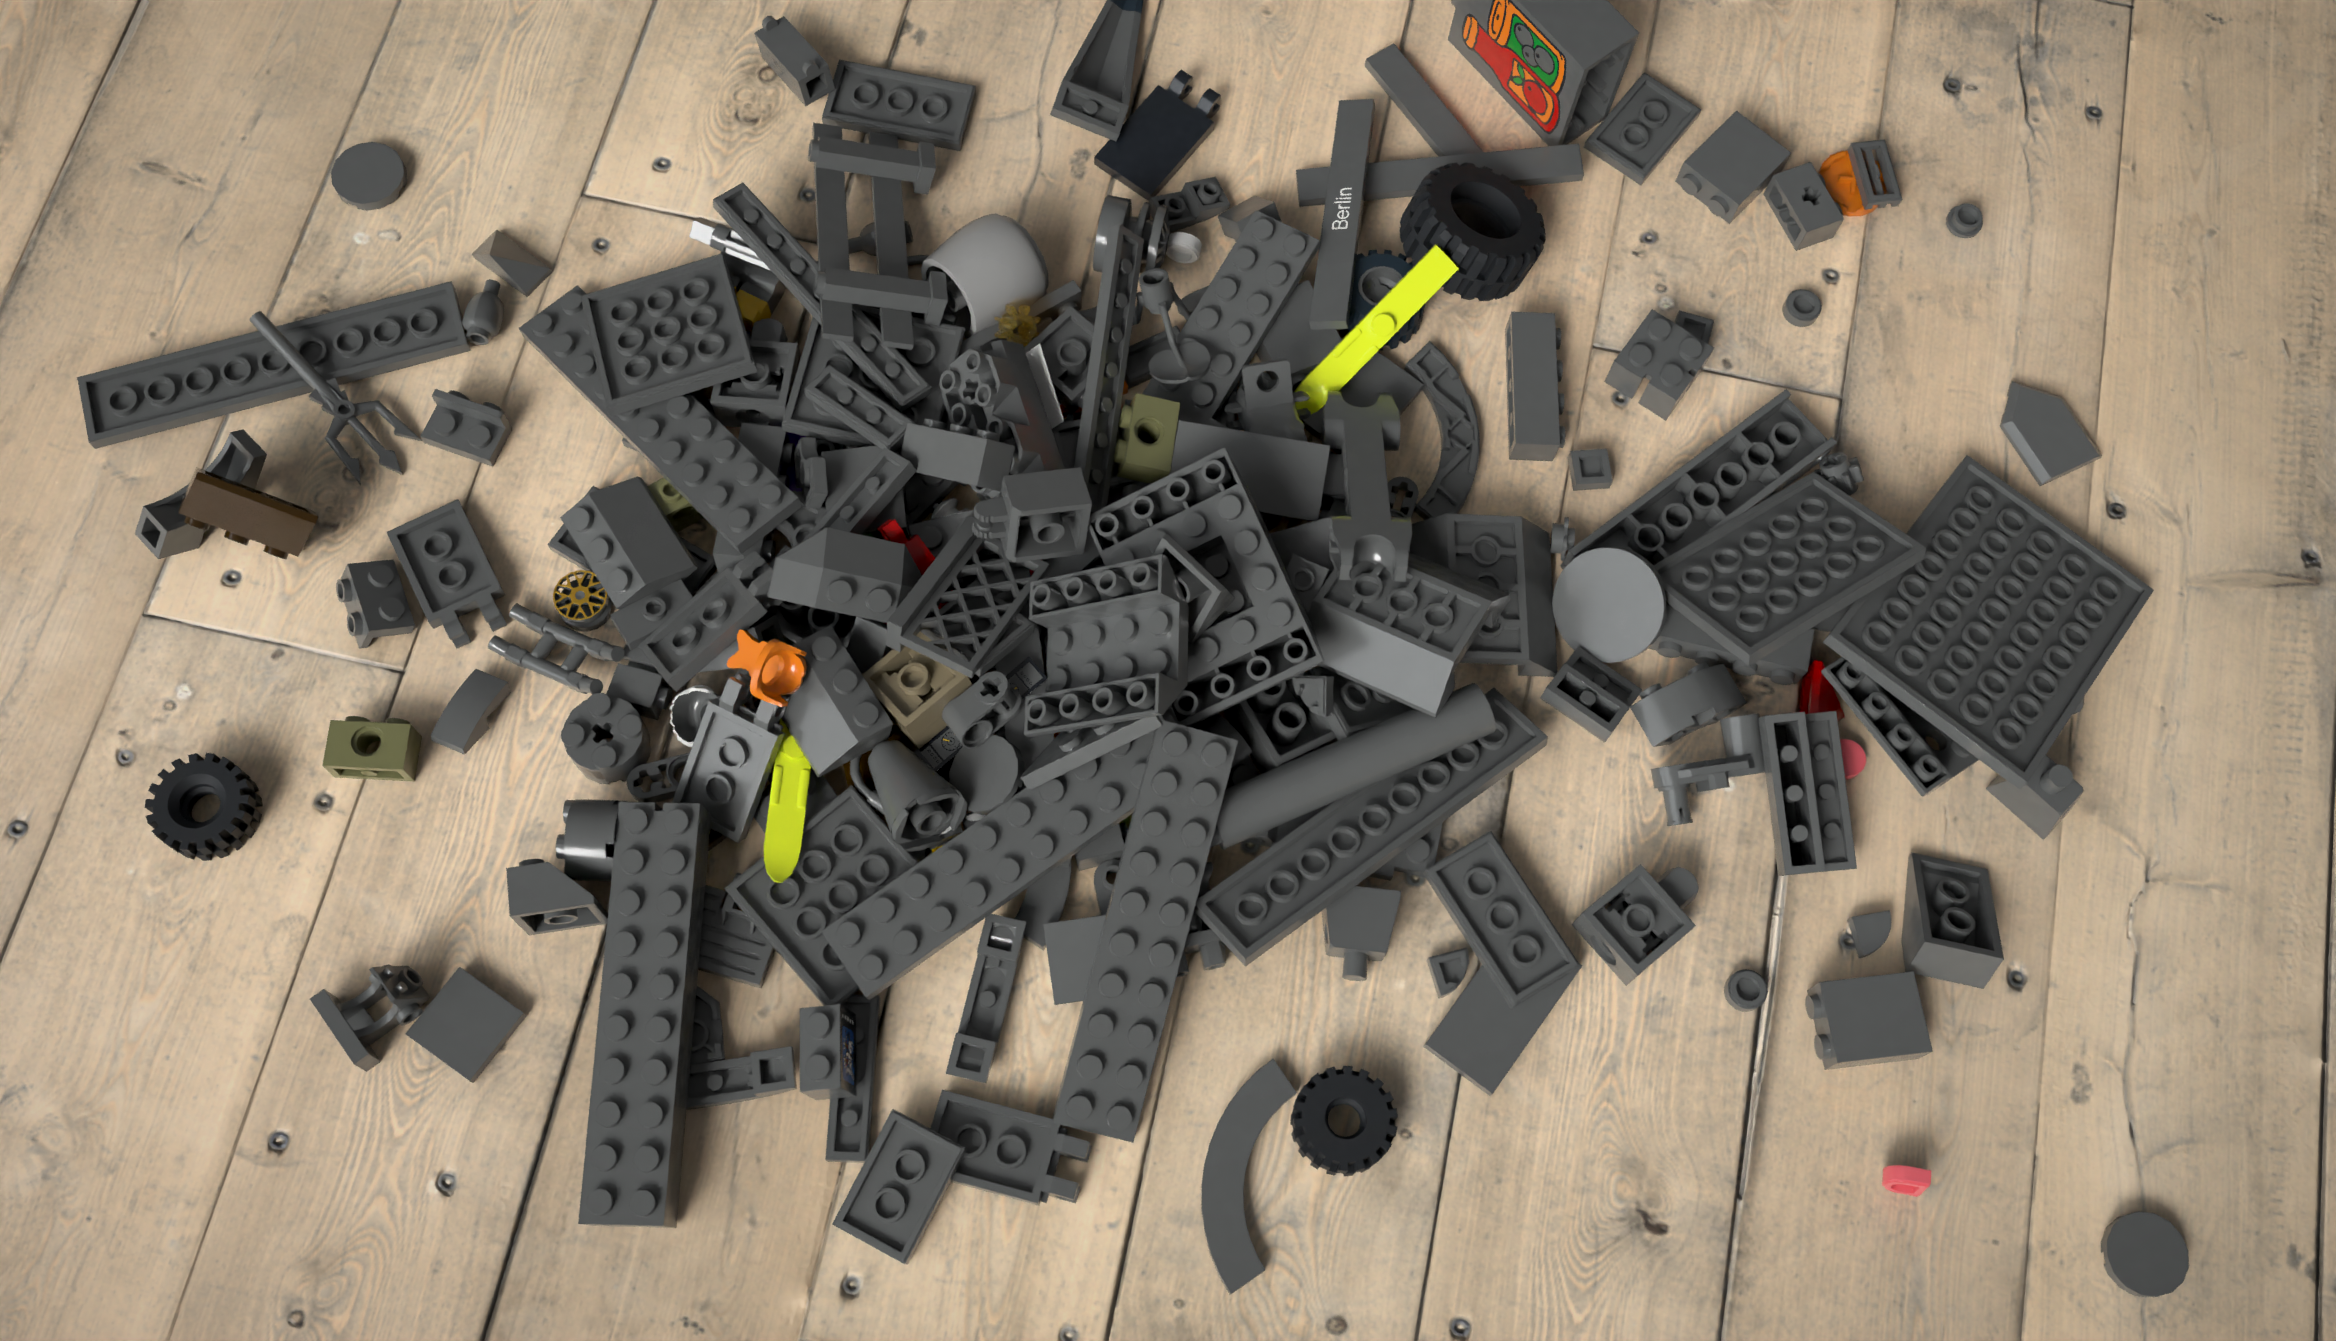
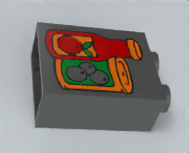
M1451 0V4L1455 7L1448 41L1548 146L1568 145L1607 117L1639 32L1608 0Z

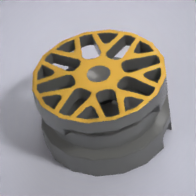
M579 570L568 573L559 580L553 592L554 606L567 626L576 631L587 632L598 629L610 618L611 608L614 604L595 573L591 571ZM583 574L582 578H578L577 575ZM575 576L576 580L570 582L569 578ZM567 580V585H563L562 583Z

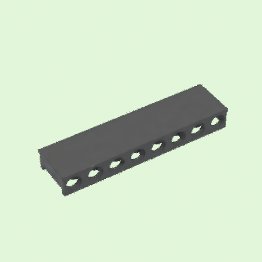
M1786 389L1571 548L1560 567L1564 569L1580 554L1602 547H1621L1634 551L1647 559L1652 565H1655L1790 486L1819 464L1824 457L1828 456L1837 442L1832 437L1827 440L1789 400L1791 394Z

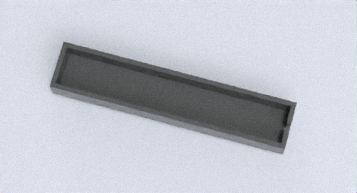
M619 802L578 1224L616 1227H677L711 813L700 803H663V809L654 802Z

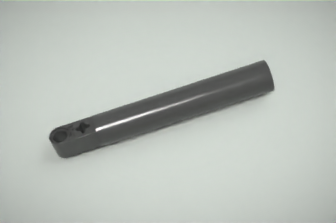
M1471 683L1453 691L1436 718L1413 708L1225 789L1211 847L1219 844L1223 850L1495 732L1496 723L1487 698L1477 684Z

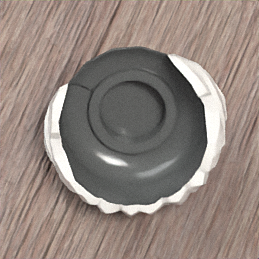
M701 684L694 685L677 694L672 701L673 704L670 706L672 711L670 723L674 726L673 732L677 734V740L688 747L693 746L708 701L716 698L719 699V695L714 693V690Z

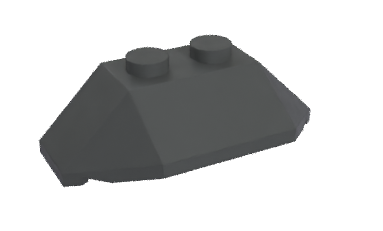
M825 527L788 551L775 557L767 597L887 623L888 619L922 577V574L905 544Z

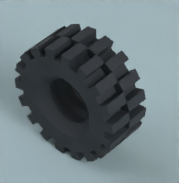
M197 753L188 755L189 763L183 762L180 758L171 762L175 769L170 773L163 769L158 774L163 781L160 785L151 784L148 791L155 795L154 799L145 800V808L153 813L147 815L146 819L147 823L154 828L152 830L154 835L176 852L193 860L195 856L202 861L212 860V853L219 858L229 856L227 848L230 846L238 851L244 846L240 841L242 836L245 834L252 838L256 832L250 826L251 822L260 823L262 814L255 809V807L263 806L262 798L255 793L259 791L256 783L231 760L225 757L220 759L212 753H206L205 759ZM205 795H217L220 799V807L217 813L205 822L195 821L191 815L195 803Z
M1343 1066L1342 1069L1335 1070V1067L1327 1068L1320 1075L1319 1073L1314 1075L1303 1086L1297 1096L1290 1118V1125L1293 1126V1132L1291 1133L1293 1141L1297 1142L1300 1147L1298 1152L1303 1158L1307 1156L1312 1161L1311 1166L1317 1170L1321 1167L1327 1170L1326 1174L1333 1176L1336 1173H1342L1344 1176H1353L1356 1172L1362 1173L1370 1169L1388 1152L1398 1127L1395 1126V1120L1398 1118L1397 1108L1393 1109L1391 1102L1394 1098L1390 1091L1385 1093L1382 1089L1384 1083L1378 1077L1374 1081L1368 1077L1370 1072L1361 1069L1360 1072L1353 1071V1066ZM1341 1104L1353 1107L1360 1117L1358 1131L1347 1137L1335 1134L1328 1123V1115L1331 1109Z

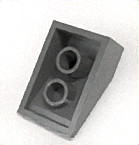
M1911 852L1908 857L1901 938L1905 972L1914 971V974L1981 989L1985 988L2004 960L1988 869Z

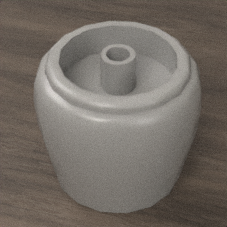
M999 214L982 216L957 230L924 260L921 267L922 281H928L931 271L946 273L948 302L944 311L958 316L955 326L965 328L964 338H969L985 328L1019 314L1038 299L1045 296L1049 286L1046 263L1036 242L1016 220Z

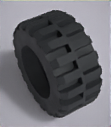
M1456 162L1437 167L1424 177L1402 214L1400 220L1401 227L1399 229L1401 243H1403V249L1407 258L1411 257L1413 259V266L1436 244L1459 268L1442 286L1444 288L1443 291L1451 295L1454 293L1460 294L1461 298L1466 300H1473L1475 298H1478L1479 301L1500 299L1508 296L1520 286L1544 249L1543 245L1546 241L1544 220L1541 213H1537V205L1533 199H1528L1525 196L1526 191L1519 185L1515 186L1509 182L1510 178L1503 174L1499 176L1492 172L1493 169L1485 166L1478 168L1475 167L1474 163L1467 162L1459 166Z

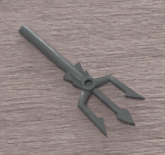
M262 311L252 315L250 322L312 387L314 391L309 395L310 400L321 404L323 411L334 416L325 440L358 483L361 485L359 458H351L336 439L345 425L349 424L378 454L380 465L402 475L395 452L386 450L356 416L376 410L395 428L394 435L422 441V439L380 401L375 400L355 404L350 402L345 390L340 391L336 378L334 377L326 381Z

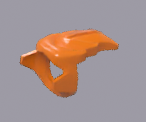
M740 629L737 634L739 650L728 659L727 667L749 671L751 677L750 692L754 697L779 707L788 706L789 702L781 696L793 694L800 688L807 670L806 661L802 656H806L807 652L778 639L760 642L748 631Z

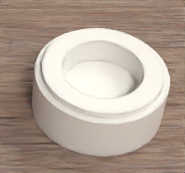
M1174 232L1169 235L1166 255L1179 263H1193L1199 259L1202 243L1191 234Z

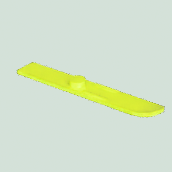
M1436 244L1303 379L1294 392L1304 391L1310 398L1307 401L1296 402L1297 410L1307 408L1311 414L1320 410L1327 402L1328 390L1339 391L1459 269Z
M780 719L779 724L783 726L782 732L785 734L774 762L763 858L767 874L773 882L783 883L788 879L798 863L811 765L783 720Z

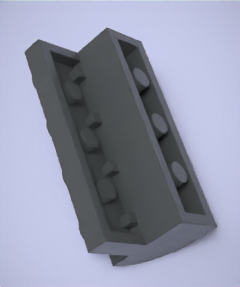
M1836 711L1811 714L1796 712L1765 715L1758 718L1778 876L1857 869Z

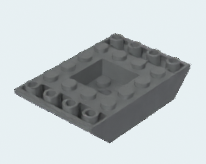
M1225 447L1090 514L1088 528L1105 566L1153 556L1162 537L1168 534L1235 597V600L1193 643L1188 641L1187 686L1168 708L1177 724L1190 727L1325 662L1315 631L1251 492Z

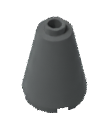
M898 740L882 741L873 748L868 758V765L892 839L897 845L900 844L906 851L924 850L941 842L943 839L940 834L949 826L955 831L961 824L967 811V803L961 792Z

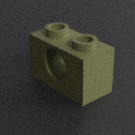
M1136 393L1130 405L1123 406L1119 427L1125 428L1123 440H1118L1114 454V462L1119 463L1117 477L1152 484L1169 475L1180 408L1179 402ZM1138 434L1148 436L1152 443L1148 444L1141 441Z
M348 716L345 721L330 720L322 766L335 778L415 782L422 736L409 721L399 718H388L385 720V723L371 722L369 719L359 716ZM381 741L379 748L375 752L366 754V750L371 743Z

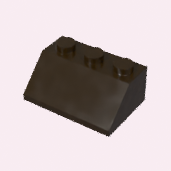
M198 467L194 471L178 510L180 514L186 516L184 520L186 524L208 531L210 525L226 530L225 538L244 545H248L250 539L265 545L264 552L282 559H287L289 554L297 557L300 555L318 519V515L310 509Z

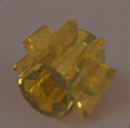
M1007 304L1005 305L1007 313L1002 317H994L999 322V331L994 334L997 338H1007L1006 341L1018 342L1025 347L1029 344V341L1039 335L1036 332V324L1040 322L1041 318L1028 316L1030 306L1022 304L1017 312L1014 306ZM1016 320L1022 321V325L1018 327L1019 334L1013 333V329L1017 327Z

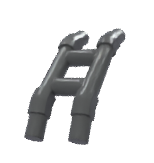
M518 603L512 607L509 617L543 635L533 651L530 653L496 635L492 637L488 644V649L505 657L506 660L513 664L532 670L584 694L601 693L603 690L601 680L576 672L587 654L589 653L592 657L600 660L619 662L623 659L625 653L624 649L620 646L588 637L557 624ZM558 641L573 647L561 666L546 660Z

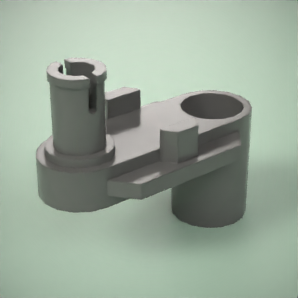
M1759 713L1720 719L1726 758L1651 769L1654 789L1658 788L1659 792L1663 791L1668 821L1667 826L1693 823L1686 789L1690 787V783H1696L1697 792L1730 787L1728 778L1765 772L1758 718H1760Z

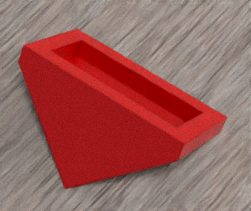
M1815 660L1808 667V672L1803 676L1800 712L1811 714L1836 711L1839 722L1845 718L1833 686L1821 672L1825 668L1823 662Z

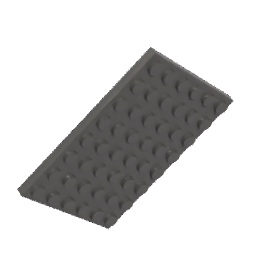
M1966 455L1906 533L1926 547L1925 559L1853 602L1823 643L2020 790L2028 783L2154 589Z

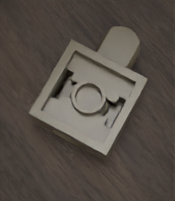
M921 630L917 634V637L927 642L932 641ZM906 646L901 652L893 649L863 674V677L889 718L918 749L923 747L947 726L942 719L944 707L952 699L958 697L973 685L968 676Z

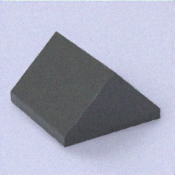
M1167 534L1162 537L1153 556L1163 554L1169 560L1189 607L1188 641L1193 643L1235 600V597Z

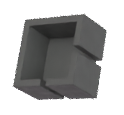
M1652 309L1614 360L1604 382L1632 399L1644 377L1650 381L1638 403L1666 421L1704 368L1714 347Z

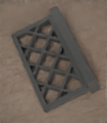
M968 516L888 619L886 646L898 652H901L906 646L972 678L1030 598V582L1044 579L1049 572L1050 564L1040 559L1015 563L1006 558L1000 540L996 538L981 539L974 535V532H972L974 519ZM984 547L998 554L1000 560L980 563L978 553ZM1024 566L1034 571L1031 577L1015 580L1011 568ZM1004 570L1007 581L993 584L987 583L984 573ZM977 575L981 586L960 588L958 583L960 577ZM1012 592L1014 597L1012 603L995 605L992 594ZM985 596L987 608L968 611L964 599ZM958 602L961 612L940 615L938 607L941 603ZM992 617L995 624L994 629L976 633L972 621ZM965 622L969 634L948 638L945 626ZM937 627L941 639L927 642L917 637V634L920 630ZM972 644L975 650V655L968 662L954 655L952 648Z

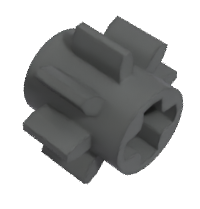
M1842 452L1824 457L1819 463L1821 469L1814 470L1819 476L1849 496L1857 491V482L1864 481L1857 457L1848 460L1847 455Z

